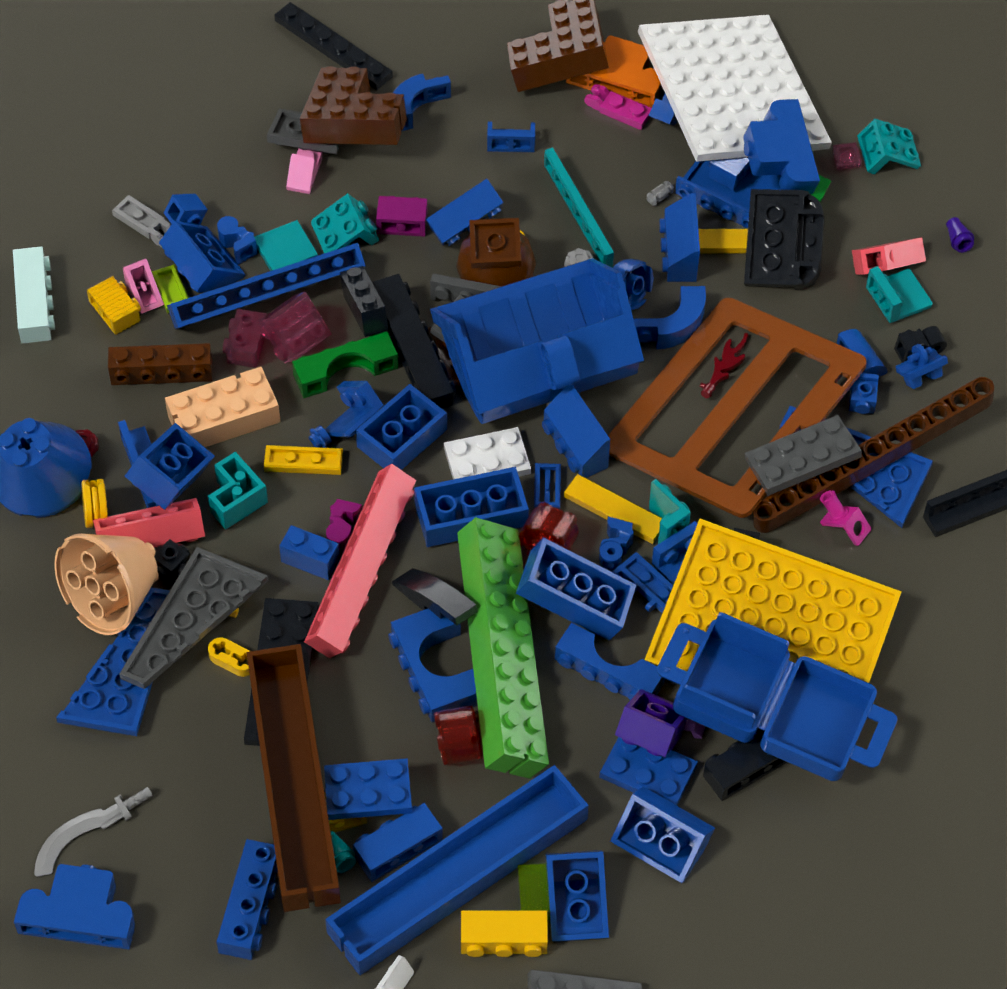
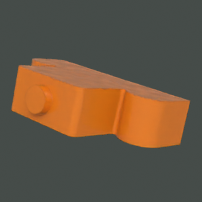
M611 35L607 37L604 43L609 68L566 79V83L587 90H591L595 84H600V86L606 87L609 91L652 108L656 98H660L662 89L655 69L649 68L650 58L644 45Z

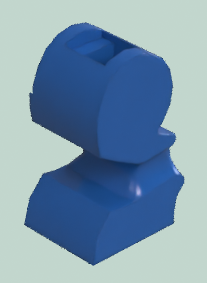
M231 216L222 217L218 221L219 241L225 248H234L235 262L238 265L257 254L256 240L253 232L247 231L244 226L239 227L237 219Z
M608 516L607 535L609 538L603 539L599 548V563L601 567L613 571L622 564V555H626L628 548L633 545V523Z

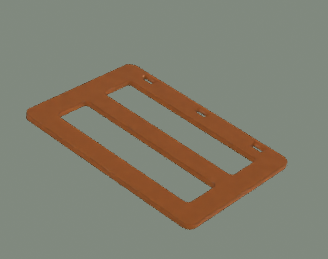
M724 298L609 433V456L739 518L748 517L766 496L763 487L757 494L751 491L760 482L750 467L735 486H729L697 471L698 468L791 353L798 352L829 366V368L770 442L824 421L865 370L866 358L855 351L738 300ZM736 325L769 340L674 457H667L636 442L730 327ZM842 376L848 378L843 386L837 384Z

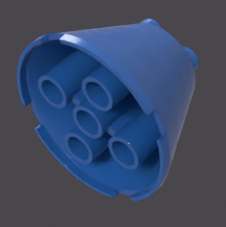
M26 418L11 425L0 435V503L6 509L20 516L23 514L40 518L57 514L67 509L82 495L81 482L82 480H88L90 469H92V458L85 441L77 432L59 423L35 421L32 418Z

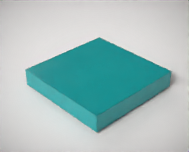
M298 220L254 237L257 249L270 271L318 256Z

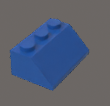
M690 193L665 208L664 218L659 219V232L664 233V238H661L660 243L661 253H665V257H662V272H667V282H697L700 256L696 193Z
M174 220L159 241V244L165 250V255L173 260L179 273L187 278L190 282V287L198 293H205L233 284L243 279L246 275L207 226Z
M566 386L544 409L542 427L545 433L551 435L554 439L558 452L564 454L567 458L570 470L584 478H588L608 468L610 438L574 386Z
M642 787L632 794L610 842L683 883L703 854L715 827L649 789Z

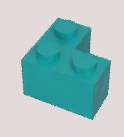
M236 451L214 465L216 481L221 488L208 495L210 513L226 530L267 504L266 485Z

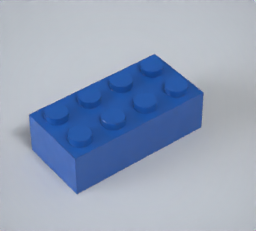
M516 467L414 488L415 507L426 547L458 541L457 532L475 517L515 529L528 526L529 508Z
M543 537L530 551L516 594L610 640L624 626L636 584Z

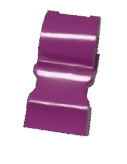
M337 499L330 506V525L326 529V539L339 543V553L344 552L352 533L349 524H356L362 510V504Z

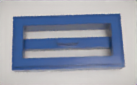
M535 463L534 512H539V509H544V512H550V509L560 512L561 464ZM540 470H545V502H539ZM550 470H555V502H550Z

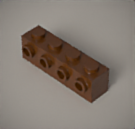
M210 343L108 347V371L111 385L212 381Z

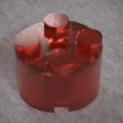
M540 503L538 507L532 510L518 535L520 546L524 545L528 550L526 554L529 556L530 551L544 537L570 551L579 535L576 516L570 512H564L552 507L548 503Z
M473 705L434 712L436 728L439 731V736H437L438 747L442 754L444 765L482 759Z

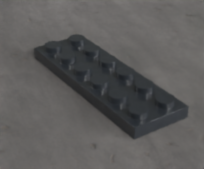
M265 598L257 650L301 644L308 687L313 648L304 643L318 611V602ZM251 688L244 745L260 746Z

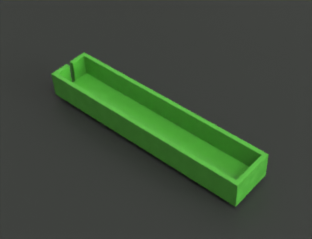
M475 517L457 534L464 594L477 605V613L467 620L484 764L486 769L503 773L509 771L512 775L531 778L549 765L528 600L516 594L524 571L519 531L515 528Z

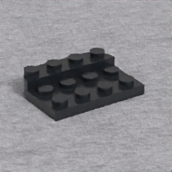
M751 189L744 277L745 286L794 287L795 290H802L812 287L816 283L822 267L825 216L818 199L809 194L808 191Z

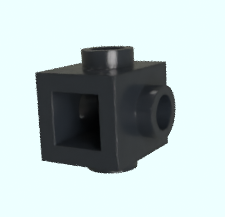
M169 539L164 545H160L155 549L154 557L157 563L159 578L172 586L174 585L190 559V552L184 545H177Z

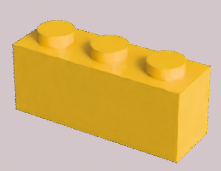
M461 911V954H467L471 957H480L484 954H496L499 957L525 954L528 957H538L541 954H547V911Z

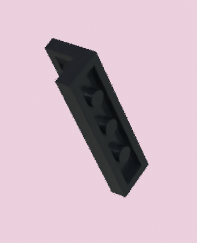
M1007 470L928 500L923 519L933 535L938 537L1007 510Z

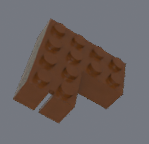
M558 0L548 4L552 31L541 32L535 36L519 38L507 43L510 68L518 92L609 68L595 0H573L569 2L568 0Z
M333 66L320 69L300 116L303 142L323 144L397 145L401 136V130H403L407 120L404 94L391 92L372 94L370 93L367 68H336Z

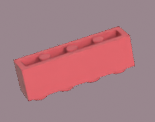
M197 498L174 502L166 510L160 506L93 520L95 533L98 535L136 537L144 543L152 544L154 548L164 545L169 539L178 543L183 541L193 542L201 537H205L201 510Z

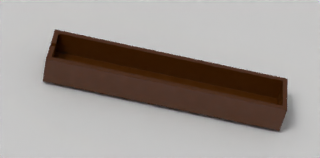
M301 644L246 652L284 912L307 909L310 908L309 903L315 902V907L341 903L339 883Z

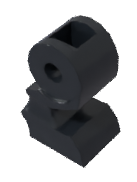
M930 326L922 331L919 328L917 331L908 329L903 333H899L894 349L903 363L908 360V356L912 355V346L921 344L924 349L931 347V349H935L939 354L946 349L947 342L937 326Z

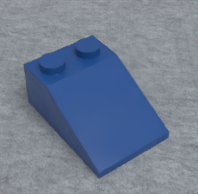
M593 850L545 854L552 941L609 938L603 851Z

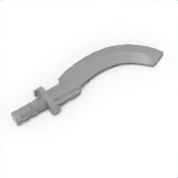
M146 787L123 802L120 794L114 798L116 804L106 810H92L64 823L47 838L41 847L36 859L34 875L40 877L52 874L59 853L77 836L100 827L106 829L123 817L125 821L132 818L128 810L153 797L150 789Z

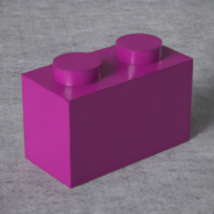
M379 196L376 216L377 234L425 237L428 215L427 199Z

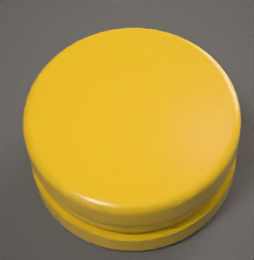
M104 479L91 480L90 482L89 480H82L81 482L86 528H93V520L108 517Z

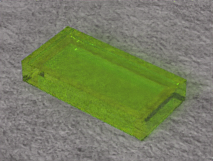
M546 864L518 865L521 911H547V920H550Z

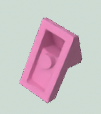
M299 148L297 154L291 155L286 185L287 190L310 194L322 161V152Z

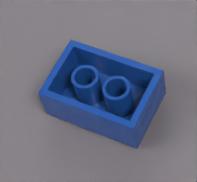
M409 384L356 430L357 448L382 468L393 464L402 470L447 430V412Z
M174 423L139 455L125 477L156 504L166 510L201 476L215 455Z

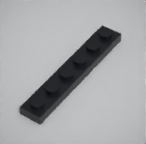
M289 2L274 14L277 23L343 68H367L369 85L375 90L381 88L393 77L392 70L293 3Z

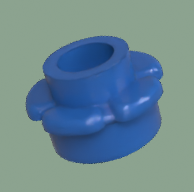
M319 425L315 429H310L311 435L309 440L314 447L327 448V445L332 442L329 434L322 426Z

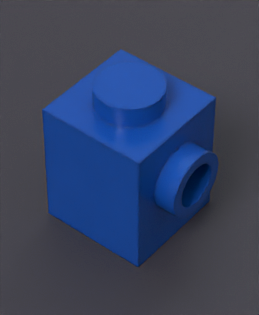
M174 194L164 214L171 224L175 220L200 225L208 209L196 194Z

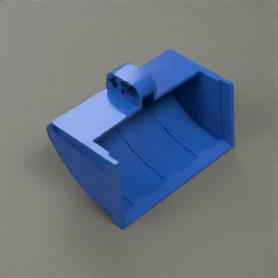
M593 258L430 309L433 322L441 328L450 359L462 389L481 424L552 402L569 385H573L577 392L580 393L638 373L639 363L644 362L622 273Z

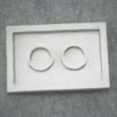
M518 427L444 442V451L453 479L516 467L519 477L531 474V466Z

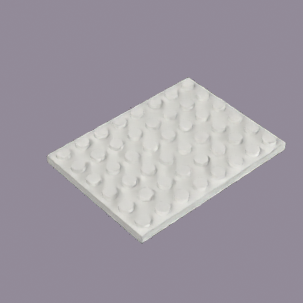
M769 15L639 25L638 34L696 162L748 157L744 153L743 136L750 122L763 121L771 104L776 100L785 99L799 100L812 151L830 149L832 142Z

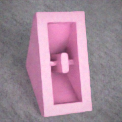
M146 258L123 267L127 291L131 298L134 297L141 307L140 314L164 305Z

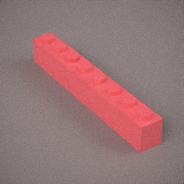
M393 464L378 472L305 638L304 643L328 658H332L340 653L343 654L349 647L350 634L359 624V613L369 600L368 592L378 579L377 571L387 558L386 550L396 537L395 529L397 524L404 518L406 503L414 495V490L412 489L416 480Z

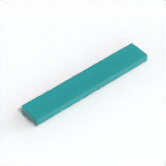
M553 147L546 149L544 152V167L599 262L613 267L614 251Z

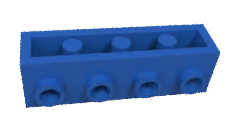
M246 839L217 938L219 954L252 960L254 951L260 950L263 937L260 934L262 924H267L270 914V908H267L269 899H274L277 890V882H274L278 873L274 844Z

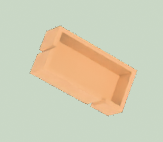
M262 367L242 372L238 379L233 375L165 397L167 415L171 425L176 423L204 447L280 423L279 405Z

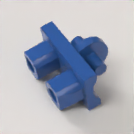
M921 344L912 346V355L907 357L908 360L895 367L896 372L904 377L906 385L915 389L922 386L921 376L924 374L930 379H937L943 376L942 366L948 364V359L945 355H939L931 347L924 349Z

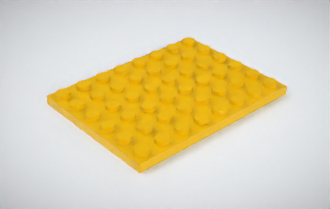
M699 519L644 660L658 666L679 624L687 623L706 632L710 623L716 620L718 614L722 612L789 641V661L796 663L800 657L806 656L869 683L902 591ZM688 641L676 667L688 671L700 645Z

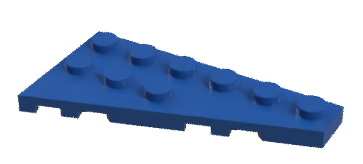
M789 407L780 424V429L796 410L795 407ZM847 428L858 445L872 438ZM910 452L850 487L903 528L932 467L933 461ZM870 453L869 455H871V456H878L879 454H877V453ZM855 465L847 466L851 469L857 468V466Z
M150 588L128 627L118 633V637L112 645H108L87 674L86 681L71 696V701L64 711L61 710L56 717L57 723L131 736L138 735L152 683L143 689L120 679L119 673L170 590Z

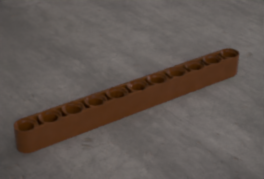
M986 377L972 380L858 445L862 450L861 458L764 498L753 511V525L755 529L761 533L775 530L822 503L820 497L826 491L831 490L835 491L836 494L840 493L987 409L993 402V381ZM978 392H985L986 394L981 395ZM957 404H963L965 406L959 407L957 406ZM941 416L943 419H936L935 417ZM919 428L922 431H914L913 429ZM891 441H900L901 443L894 444ZM870 453H877V454H879V455H878V456H871V455H869V454H870ZM855 465L857 466V468L851 469L847 466ZM832 477L836 480L828 481L826 480V478ZM805 490L814 491L811 494L804 493ZM789 502L792 505L783 506L782 503ZM761 515L770 516L767 519L760 518Z

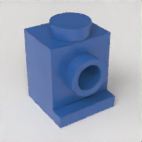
M862 373L850 388L849 411L860 414H874L877 403L879 375Z

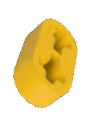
M222 637L213 639L209 643V658L214 664L237 676L246 677L250 675L247 664L242 666L238 664V661L244 662L245 659L247 660L246 652H250L249 650ZM225 648V653L220 652L218 655L216 654V649L221 650Z

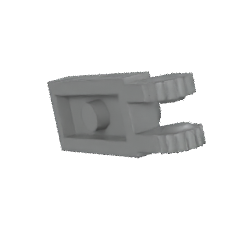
M130 195L112 210L114 217L148 239L151 238L156 245L162 247L159 241L163 235L158 231L161 229L165 234L171 226L169 222L165 221L164 217Z

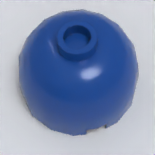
M637 259L619 261L613 268L622 273L631 310L638 309L647 300L642 299L646 292H651L653 270L650 266L646 265V262Z

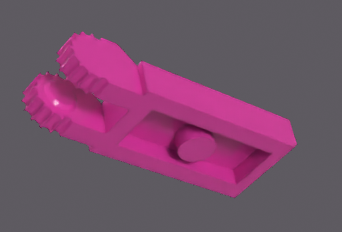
M600 84L593 85L591 88L593 95L588 94L584 99L587 106L600 111L601 114L639 130H642L650 118L648 115L652 109L609 91L606 87L600 86Z

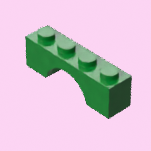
M383 332L293 360V376L304 399L326 392L330 378L337 371L347 367L363 368L374 376L398 369V354L388 332Z

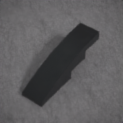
M412 568L392 581V585L419 608L431 610L440 619L447 617L456 626L477 613V605L449 584L426 572Z

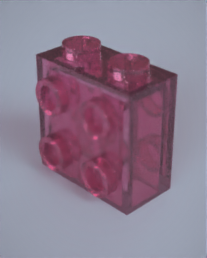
M306 292L295 294L258 320L262 334L271 341L274 346L275 355L284 363L298 359L332 335Z

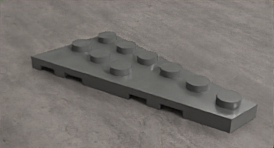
M196 547L119 673L120 679L145 689L268 582V576Z

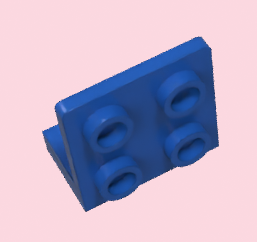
M343 381L336 387L341 394V400L350 408L325 428L329 436L348 438L355 435L359 426L384 406L368 381Z
M696 521L653 548L652 565L673 585L696 529Z

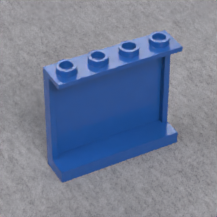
M695 161L683 178L677 177L675 193L682 198L690 193H696V204L748 229L751 189L782 190L779 185L782 175L755 176L750 170L734 190H730L725 185L723 186L721 183L709 178L710 161Z

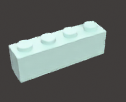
M43 247L14 249L13 262L17 323L21 344L51 340V330H55L54 316L49 313V310H54L52 295H48V290H52L51 276H47L46 272L51 270L49 256H44Z

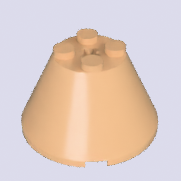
M74 534L64 539V543L56 551L54 562L55 576L64 601L67 605L70 603L79 613L77 619L82 624L102 635H114L126 629L153 583L159 579L157 563L154 557V547L152 544L144 543L136 537Z

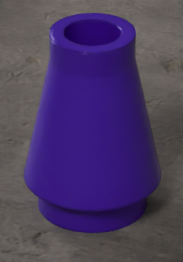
M959 218L949 219L946 227L949 232L952 248L961 253L969 251L974 246V235L961 223Z

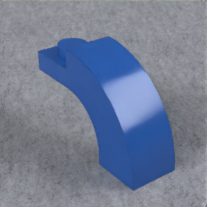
M422 73L405 80L394 90L393 93L404 94L407 120L401 131L413 129V112L419 106L451 98V81L448 75L425 80Z

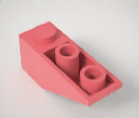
M922 237L852 250L856 275L869 274V269L879 266L881 271H886L926 261Z

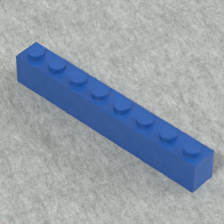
M355 243L169 304L167 308L174 328L177 329L338 276L340 272L350 268L365 267L366 265L359 244Z

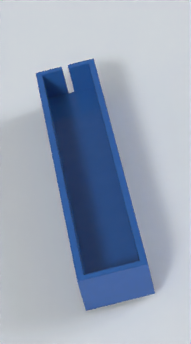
M553 765L326 918L327 934L340 951L345 952L346 959L361 976L587 821L589 805L559 769Z

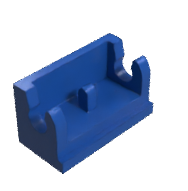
M488 121L487 151L535 152V122H531L530 130L492 129V121Z

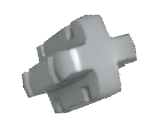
M664 181V184H660L651 191L652 193L649 192L647 194V201L652 206L657 205V203L674 192L673 184L669 181Z

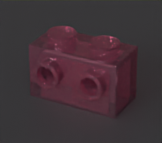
M237 309L235 318H231L229 322V338H225L223 342V353H226L228 364L257 368L268 330L267 313Z

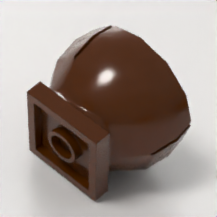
M519 218L469 220L470 235L461 244L456 265L460 279L502 287L533 277L536 260L529 240L520 233Z

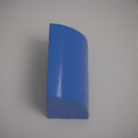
M849 329L838 333L836 344L855 351L866 358V368L862 373L876 374L879 377L887 374V368L859 330Z

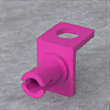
M826 491L820 497V501L828 511L820 521L821 525L843 527L855 546H859L871 531L869 523L859 507L843 506L835 491ZM857 521L862 525L861 533L858 536L854 533V525Z

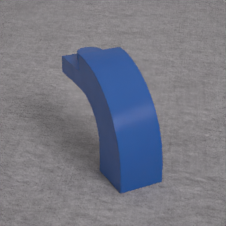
M681 286L679 308L668 317L634 319L639 341H656L657 349L671 348L686 342L703 321L706 302L705 286Z

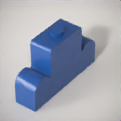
M776 100L771 104L764 120L751 121L743 136L744 153L748 156L752 174L755 176L782 175L779 180L782 190L808 191L809 194H813L820 182L799 100Z
M60 864L57 866L50 896H46L39 889H30L22 894L14 924L18 934L130 950L135 920L132 909L126 902H112L116 884L111 871L100 870L91 865H81L79 867Z

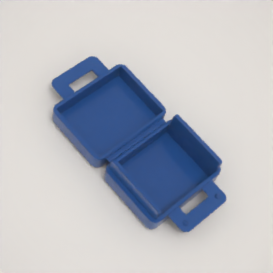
M722 612L718 614L716 620L710 623L706 632L687 623H681L677 626L657 667L659 676L680 685L673 703V709L677 714L743 743L752 741L758 728L765 730L760 742L761 749L764 752L829 781L841 779L849 759L869 768H875L879 765L897 723V716L893 712L873 704L877 696V690L872 684L806 656L800 657L796 663L789 661V641ZM688 641H691L700 646L688 671L676 667ZM869 718L878 722V725L866 750L857 746L856 743L866 719Z

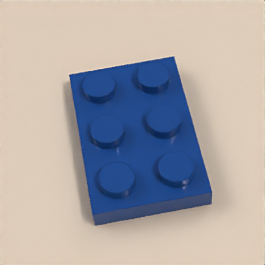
M618 737L600 771L599 778L633 793L645 787L671 803L678 805L697 768L698 761L673 750L666 757L650 754L647 749L638 745L627 744L622 738Z
M408 758L324 765L328 820L412 813Z

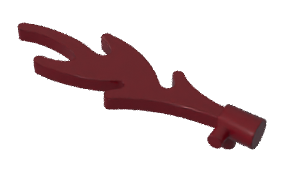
M744 333L742 341L735 348H730L732 339H728L723 349L722 361L714 357L715 367L710 382L707 384L700 383V387L703 388L701 395L704 398L711 397L715 386L729 378L728 371L735 369L745 360V354L738 357L735 356L745 347L748 333Z

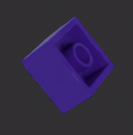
M640 689L625 705L615 735L622 738L627 744L638 745L647 749L652 755L666 757L681 739L688 718L677 714L673 709L672 702Z

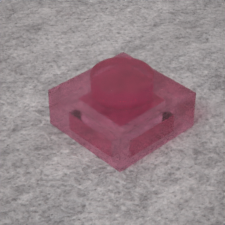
M856 142L833 145L832 154L837 170L861 167L862 159Z

